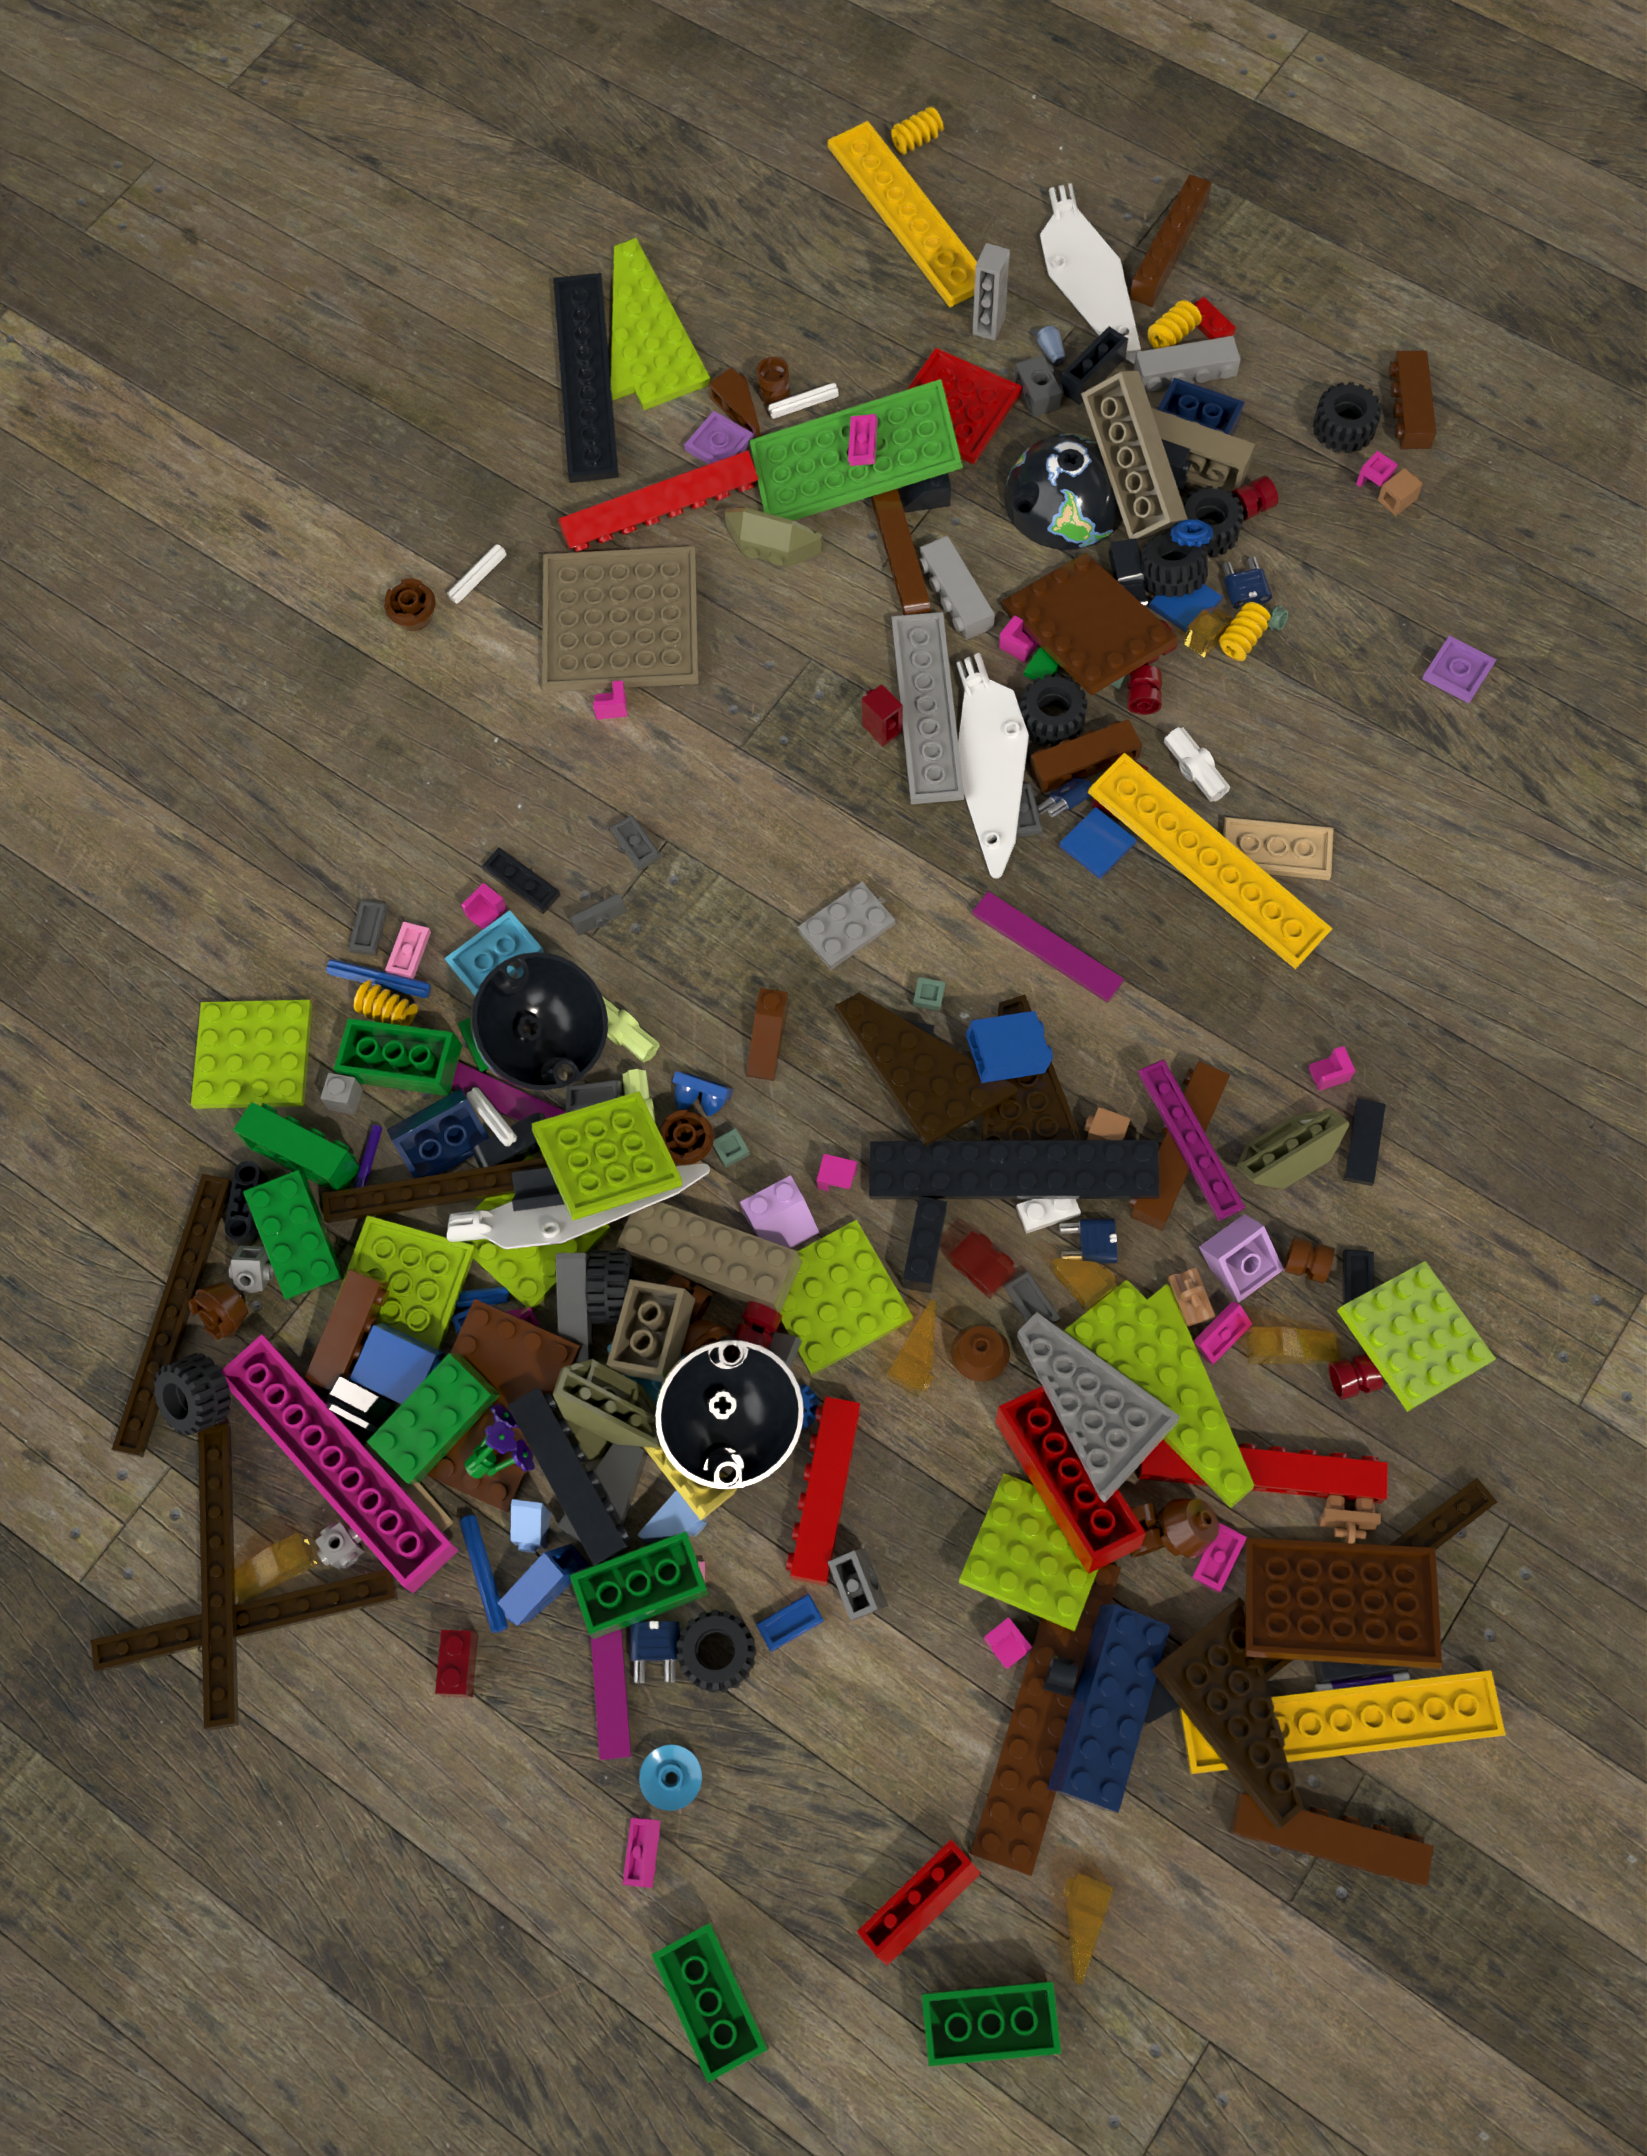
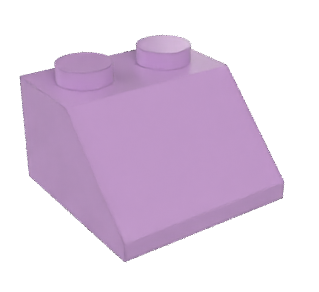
M791 1175L740 1202L743 1215L755 1236L791 1249L819 1234L809 1208Z
M1245 1214L1199 1246L1209 1269L1238 1303L1284 1270L1265 1227Z

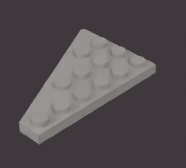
M1036 1312L1020 1328L1018 1339L1099 1498L1106 1502L1179 1422L1180 1416Z

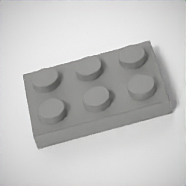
M861 882L797 928L800 935L826 966L832 970L893 927L895 919L868 887Z

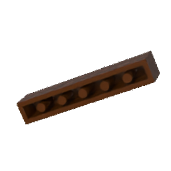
M1189 174L1133 278L1130 300L1153 307L1208 204L1211 181Z
M1198 1061L1195 1070L1189 1068L1183 1082V1084L1187 1085L1184 1096L1203 1131L1206 1132L1230 1074ZM1165 1124L1161 1132L1165 1133L1166 1136L1162 1143L1158 1141L1159 1199H1131L1129 1207L1133 1208L1131 1218L1161 1231L1164 1229L1189 1171L1188 1165Z
M1247 1791L1246 1794H1237L1230 1834L1418 1886L1428 1885L1434 1846L1425 1844V1837L1411 1833H1405L1404 1838L1392 1835V1828L1373 1824V1829L1360 1826V1819L1341 1815V1820L1328 1817L1329 1811L1311 1806L1309 1811L1301 1810L1287 1824L1276 1830Z

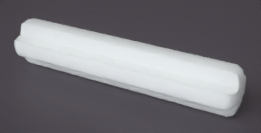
M830 383L768 405V411L771 418L775 419L839 396V391L835 383Z
M498 544L493 546L447 592L449 599L456 604L459 603L506 556L504 548Z
M477 1087L468 1092V1100L504 1146H510L512 1142H516L517 1136L483 1092Z

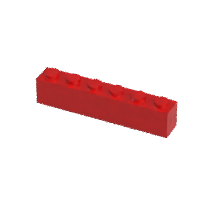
M825 1397L824 1405L818 1404L815 1422H819L820 1425L818 1434H812L809 1451L814 1452L813 1461L806 1464L804 1481H808L807 1492H801L798 1510L803 1512L801 1522H795L792 1540L797 1541L795 1553L789 1552L786 1570L791 1571V1580L822 1586L828 1585L830 1574L828 1562L833 1558L861 1411V1405L858 1402Z

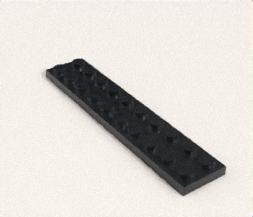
M601 273L553 278L569 482L619 478Z
M1158 1140L935 1141L926 1147L922 1141H870L869 1198L919 1199V1196L932 1199H1159Z

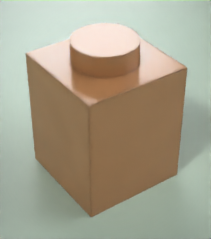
M1404 468L1383 484L1378 501L1397 516L1418 499L1423 483L1416 475L1411 474Z
M1098 1107L1095 1116L1089 1115L1084 1129L1089 1132L1087 1140H1124L1131 1118Z

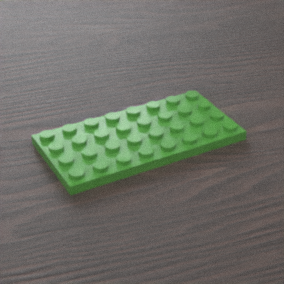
M941 379L750 440L764 513L790 520L804 518L963 468ZM876 414L878 426L875 464L850 466L848 454L851 416Z

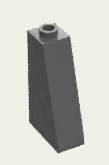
M556 1253L558 1335L582 1346L576 1359V1364L593 1359V1324L588 1316L586 1304V1270L589 1255L586 1253Z
M613 1444L595 1469V1473L602 1484L598 1489L603 1498L608 1496L616 1509V1512L612 1515L617 1524L622 1522L625 1525L647 1459V1455L642 1449L643 1447ZM565 1513L557 1526L561 1531L581 1543Z

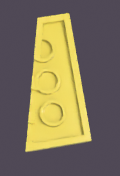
M660 1441L656 1448L643 1447L701 1521L734 1495L737 1488H712L689 1479L676 1469L667 1458ZM719 1471V1477H727L722 1471Z

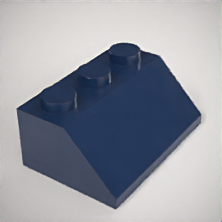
M1173 378L1157 410L1233 436L1240 423L1245 402Z
M461 1088L386 1129L413 1178L439 1175L473 1156L472 1149L490 1138Z

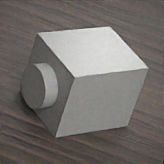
M328 1073L320 1099L328 1110L355 1115L363 1089L354 1077Z

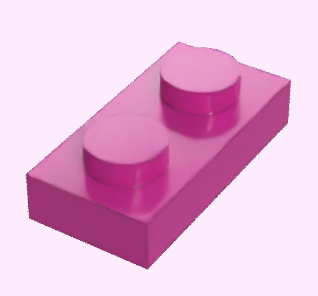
M876 414L851 416L848 454L850 466L875 464L878 426Z
M1232 1301L1193 1342L1205 1361L1214 1365L1248 1330L1252 1322L1241 1305Z
M1218 1523V1536L1203 1553L1191 1579L1220 1593L1247 1537Z
M631 1818L623 1885L653 1887L659 1841V1820Z

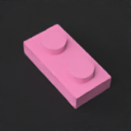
M403 922L386 966V972L414 979L431 934L430 929Z

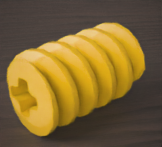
M928 107L925 111H920L917 115H912L909 119L894 125L891 130L893 143L899 153L904 156L907 153V149L914 151L915 145L921 147L923 144L922 140L925 143H929L930 136L933 139L938 138V131L942 132L944 129L943 122L937 110L933 107Z
M1186 300L1177 302L1175 306L1170 308L1168 312L1163 314L1161 318L1149 327L1147 336L1151 346L1154 349L1175 346L1176 343H1179L1182 338L1194 330L1195 326L1201 323V314L1197 307Z
M1247 602L1244 604L1241 611L1237 613L1235 619L1231 621L1230 626L1226 628L1225 633L1219 639L1222 651L1233 660L1244 661L1247 656L1246 654L1250 653L1252 646L1256 645L1257 639L1261 638L1263 631L1267 630V621L1271 619L1270 613L1258 603Z
M371 980L365 981L359 987L354 999V1010L357 1013L364 1014L369 1019L373 1018L374 1022L409 1026L417 1014L418 1006L417 1004H412L408 1008L409 1001L407 999L399 1002L400 997L398 994L390 997V990L385 989L381 992V985L376 984L372 987Z

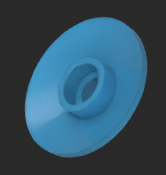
M664 1745L658 1747L645 1758L639 1774L640 1788L646 1800L656 1808L666 1811L682 1809L696 1798L701 1788L702 1770L700 1763L692 1752L682 1746ZM675 1772L678 1779L675 1784L667 1783L666 1776L668 1773Z

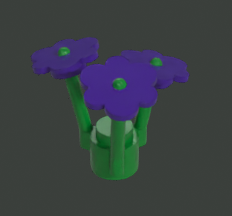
M500 1404L493 1405L490 1410L494 1413L493 1418L495 1422L492 1426H488L485 1429L487 1435L473 1449V1454L465 1460L464 1465L467 1472L473 1478L480 1479L485 1474L492 1477L498 1471L512 1464L521 1467L523 1471L534 1470L535 1466L531 1450L527 1448L523 1439L515 1441L513 1438L514 1432L509 1429L519 1428L511 1412L507 1411ZM497 1449L501 1454L512 1451V1457L499 1464H494L496 1456L493 1450Z

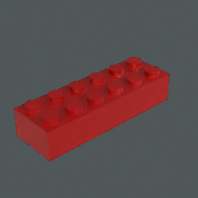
M1043 1386L998 1406L995 1420L996 1425L1088 1574L1141 1548L1146 1532L1118 1489L1106 1502L1099 1498Z

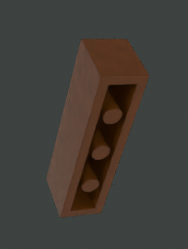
M1427 350L1397 351L1394 361H1391L1389 364V377H1393L1391 397L1395 398L1393 417L1397 418L1398 422L1395 428V437L1400 441V449H1431L1436 436V424Z
M1129 719L1122 722L1115 721L1098 731L1091 730L1079 738L1073 740L1066 739L1057 746L1037 750L1031 755L1030 770L1041 793L1044 794L1061 787L1073 778L1084 779L1108 770L1114 764L1119 754L1123 755L1126 753L1133 760L1139 759L1142 743Z
M349 1269L304 1378L305 1380L329 1390L338 1374L350 1379L373 1325L378 1323V1318L376 1317L378 1310L388 1299L389 1290L387 1288L390 1282L360 1269Z

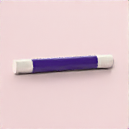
M1408 1672L1316 1684L1314 1688L1315 1692L1359 1687L1410 1680Z

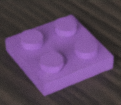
M713 411L685 443V451L703 462L711 464L744 452L749 447L750 440L754 439V433Z
M1449 635L1422 679L1470 703L1497 659Z

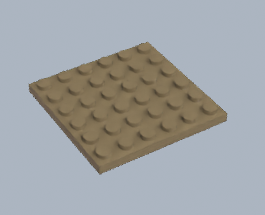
M695 546L543 554V691L613 688L612 681L623 680L624 688L699 684Z

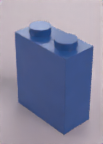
M1036 1011L972 1020L966 1032L981 1083L1043 1074L1053 1059L1052 1049L1046 1044L1044 1038V1025L1042 1021L1038 1020Z
M384 1323L376 1324L372 1327L350 1380L402 1404L441 1363L445 1352Z

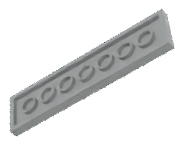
M943 612L892 616L900 703L903 705V735L911 804L964 800Z

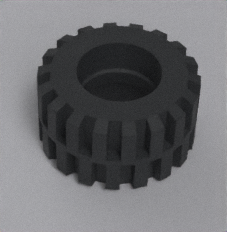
M1342 382L1338 383L1337 387L1333 385L1329 387L1328 391H1324L1321 399H1319L1313 420V432L1315 436H1318V441L1325 443L1326 448L1330 449L1332 447L1335 449V452L1339 453L1341 450H1344L1345 453H1351L1353 449L1357 452L1362 449V446H1368L1370 440H1373L1382 414V406L1378 403V396H1373V391L1370 388L1366 390L1364 385L1359 384L1357 386L1354 385V382H1348V385ZM1341 415L1349 416V417H1352V418L1355 419V420L1344 419V418H1342V417H1340V416H1341Z
M1207 486L1206 489L1199 487L1196 488V492H1189L1187 498L1182 500L1187 519H1212L1218 522V525H1210L1213 529V537L1205 545H1207V555H1211L1212 558L1217 557L1218 553L1224 555L1228 549L1231 550L1234 547L1235 542L1239 538L1244 516L1242 514L1243 507L1239 505L1240 501L1237 497H1232L1233 493L1229 490L1224 492L1221 487L1213 489L1212 486Z
M1167 532L1153 537L1152 541H1148L1142 549L1145 587H1148V590L1151 592H1156V595H1166V597L1171 598L1172 596L1183 597L1185 594L1190 595L1194 593V590H1199L1202 584L1206 583L1208 577L1207 545L1201 544L1200 547L1196 545L1191 547L1188 545L1180 546L1179 542L1172 541L1171 533Z
M1046 674L1044 679L1037 677L1034 679L1033 684L1029 683L1026 686V691L1022 693L1020 710L1032 742L1039 741L1040 746L1045 747L1046 744H1051V747H1054L1066 739H1076L1077 734H1081L1085 723L1087 699H1085V691L1080 690V685L1077 682H1071L1072 678L1068 676L1065 679L1061 678V674H1055V677H1050V674ZM1054 705L1062 708L1066 713L1060 716H1049L1040 709L1045 706Z
M594 1250L588 1258L586 1304L588 1316L592 1324H618L630 1279L634 1280L633 1259L628 1250Z
M201 1353L188 1355L161 1367L154 1379V1396L156 1397V1404L160 1409L162 1417L165 1418L171 1428L174 1427L176 1432L179 1434L183 1433L186 1436L193 1435L226 1419V1415L230 1412L229 1405H231L230 1388L220 1367L215 1365L210 1357L206 1358L205 1354Z
M711 1610L710 1613L705 1611L699 1613V1617L690 1619L688 1621L689 1625L686 1629L683 1628L680 1633L681 1639L677 1641V1660L680 1663L683 1674L696 1687L711 1693L716 1691L728 1692V1689L740 1686V1683L750 1676L751 1668H754L756 1647L753 1635L744 1622L730 1612ZM712 1634H725L734 1643V1657L722 1669H708L700 1661V1645L705 1638Z

